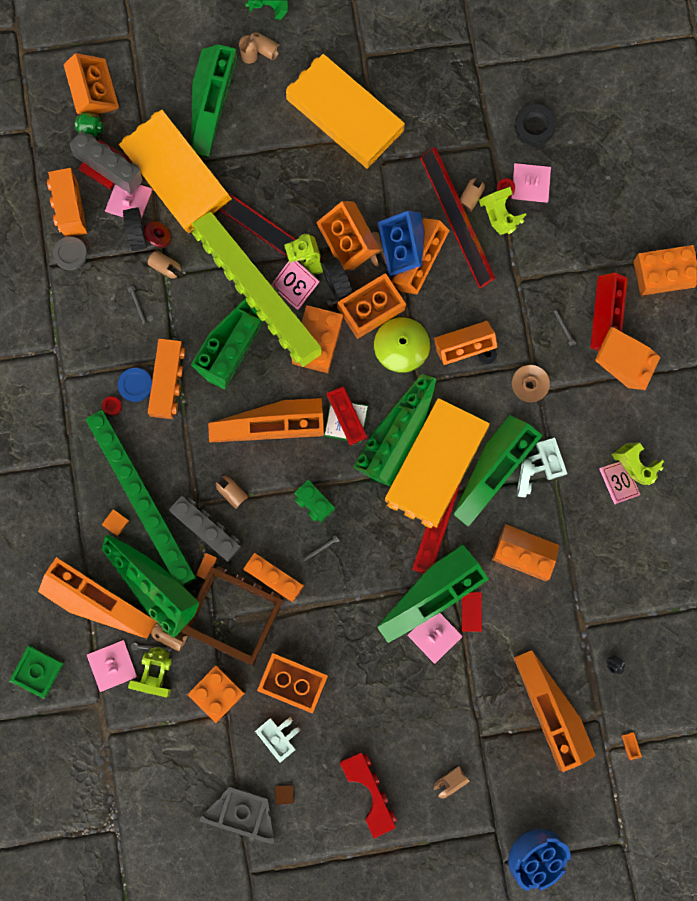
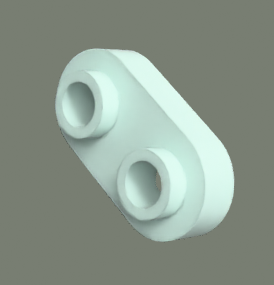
M523 459L517 487L518 497H526L531 492L529 479L530 475L533 476L535 464H532V461L528 459Z

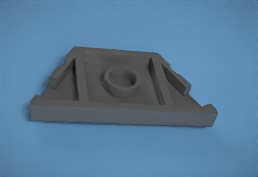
M230 786L199 819L200 822L274 844L269 801L266 797Z

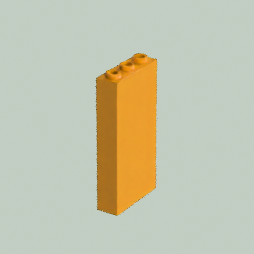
M324 54L319 58H315L311 63V67L307 71H302L299 79L295 83L292 82L286 89L287 100L366 169L404 131L405 123Z
M163 110L155 112L151 119L146 123L140 124L135 132L125 136L119 144L130 160L140 168L143 177L188 234L194 230L192 226L194 221L210 211L214 214L232 200Z
M438 398L385 497V502L388 503L387 506L396 511L398 509L404 511V515L411 519L416 517L422 520L421 523L426 527L432 528L434 526L437 528L486 435L490 423Z

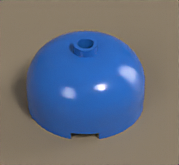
M533 829L522 834L514 842L509 852L508 865L512 876L522 889L527 891L534 888L543 890L556 883L566 872L564 867L567 860H570L571 854L567 845L556 833L547 829Z

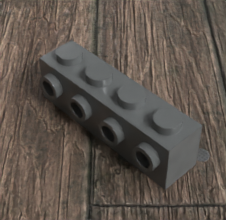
M80 131L70 142V148L74 157L132 195L143 182L141 170L136 164H130L121 154H115L106 144L97 142L91 134L87 135Z
M181 496L169 511L230 563L242 549L238 545L240 541L231 534L229 537L224 533L226 529L219 522L214 524L210 521L211 516L204 509L199 511L195 508L196 503L190 497L185 499Z

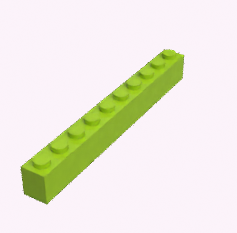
M211 211L192 223L194 229L192 234L197 241L201 240L205 251L213 255L216 265L219 268L222 266L228 280H233L237 291L246 296L248 305L251 308L255 307L260 320L267 322L270 332L279 337L281 346L291 352L290 356L295 363L299 362L304 367L321 355V346Z

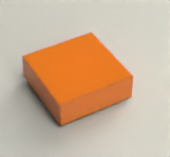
M113 509L102 523V526L116 536H119L129 523V520Z

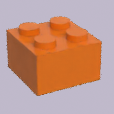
M216 665L187 695L217 723L242 698L245 692Z

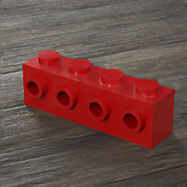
M614 272L598 276L590 346L591 349L600 351L610 327H614L621 332L623 329L628 278Z

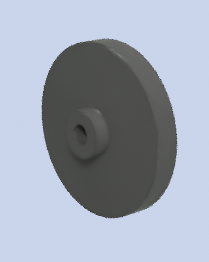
M72 236L64 237L55 244L53 258L61 268L74 270L81 267L86 261L87 249L80 239Z

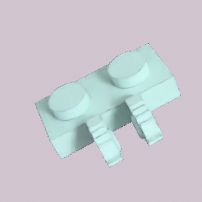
M555 438L537 443L536 447L539 454L526 458L532 462L541 459L543 465L535 467L534 474L545 470L548 480L567 474Z
M291 717L279 727L270 718L255 731L279 762H282L296 750L289 740L300 731V728H294L286 737L281 732L284 727L291 724L293 721Z

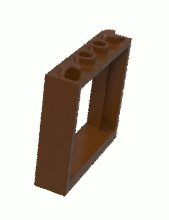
M218 566L215 569L211 567L196 598L199 602L196 614L181 632L253 666L282 606L283 600L280 599L281 595L270 591L268 594L262 591L264 587L254 582L252 585L245 583V578L237 574L232 577L227 574L228 570ZM216 576L275 604L251 656L192 628Z

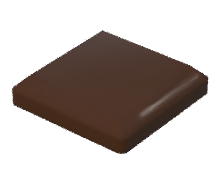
M293 785L275 786L276 805L294 803Z

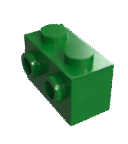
M309 480L294 492L295 502L301 508L305 506L309 511L307 514L314 522L318 520L321 524L335 511L334 506Z

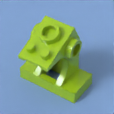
M510 187L479 199L480 206L486 207L492 227L500 235L512 233L517 228L516 225L524 222L523 218L526 216V213L513 216L507 212L505 202L508 196L512 195Z
M303 234L299 236V239L284 245L290 263L300 260V263L313 275L323 273L320 253L314 236Z
M640 442L626 443L611 454L615 460L620 461L631 479L642 485L654 483L658 477L657 472L659 470L662 471L664 468L662 466L664 460H655L648 466H644L640 462L639 453L644 449Z
M155 647L150 648L148 653H144L142 664L145 665L142 679L140 682L130 680L128 688L166 698L170 697L171 689L162 687L166 670H170L172 659L169 658L170 652H166L163 648ZM151 664L161 666L159 678L149 676Z

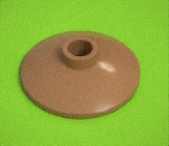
M526 365L519 368L512 378V389L515 395L525 402L540 401L546 396L550 388V380L547 373L535 365ZM528 382L532 383L533 388H528L526 384Z

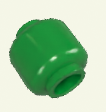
M82 112L80 116L76 117L75 130L78 131V134L82 131L96 138L99 133L103 132L104 124L101 122L99 115Z

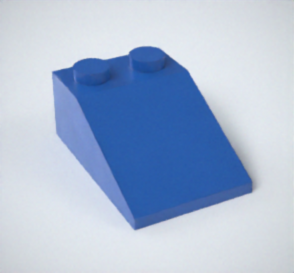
M408 210L378 222L389 277L422 266L424 227L421 213Z

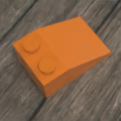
M610 327L595 361L626 387L646 390L661 357L650 347L614 327Z

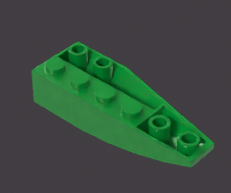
M217 44L204 48L201 51L192 85L191 147L201 157H210L237 62L235 48Z
M246 298L209 333L191 363V366L208 382L224 390L227 388L264 322L258 317L255 307L251 308L248 305Z
M423 374L418 377L370 436L353 466L354 469L379 483L392 486L422 429L433 396L436 378Z
M509 415L485 445L453 515L469 527L543 435L528 423Z
M110 535L105 536L102 551L151 618L172 638L176 637L195 616L199 602L172 575L153 560L126 543Z
M462 544L431 565L377 625V628L387 643L436 616L489 579L479 563Z

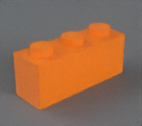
M488 321L434 338L436 352L443 365L497 348L495 332Z
M256 553L252 555L244 567V571L292 603L304 587Z

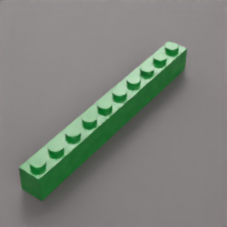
M100 410L86 418L88 426L170 574L183 587L197 580L195 573L105 412Z

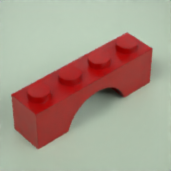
M358 752L340 761L348 782H359L365 785L372 794V807L365 816V820L373 838H377L395 829L396 817L392 810L388 812L385 804L389 802L384 791L380 793L377 785L380 782L376 773L371 774L368 768L371 766V762L367 754L363 755L362 752Z

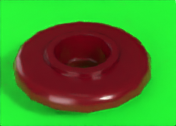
M155 221L145 225L144 235L152 245L162 248L170 244L171 234L165 225Z

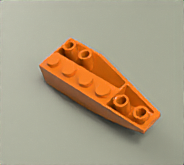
M322 398L283 400L208 423L209 443L324 436Z
M57 557L46 571L38 591L72 614L146 639L157 624L150 616Z
M531 650L513 657L558 770L565 772L595 757L596 754L580 716L534 652Z

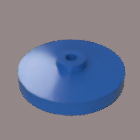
M130 368L121 374L118 380V390L126 400L140 402L151 393L152 379L145 370Z

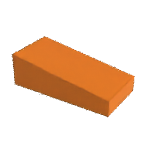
M206 553L196 576L206 580L217 558Z
M634 732L622 735L628 760L641 758L642 755Z

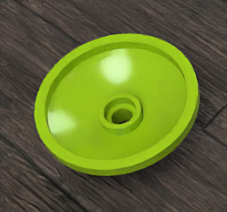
M405 317L393 318L385 322L375 335V355L379 362L391 371L398 373L411 372L419 368L428 357L430 351L429 335L425 328L413 319ZM400 339H405V340H406V343H405V344H401V343L399 342V340H400Z

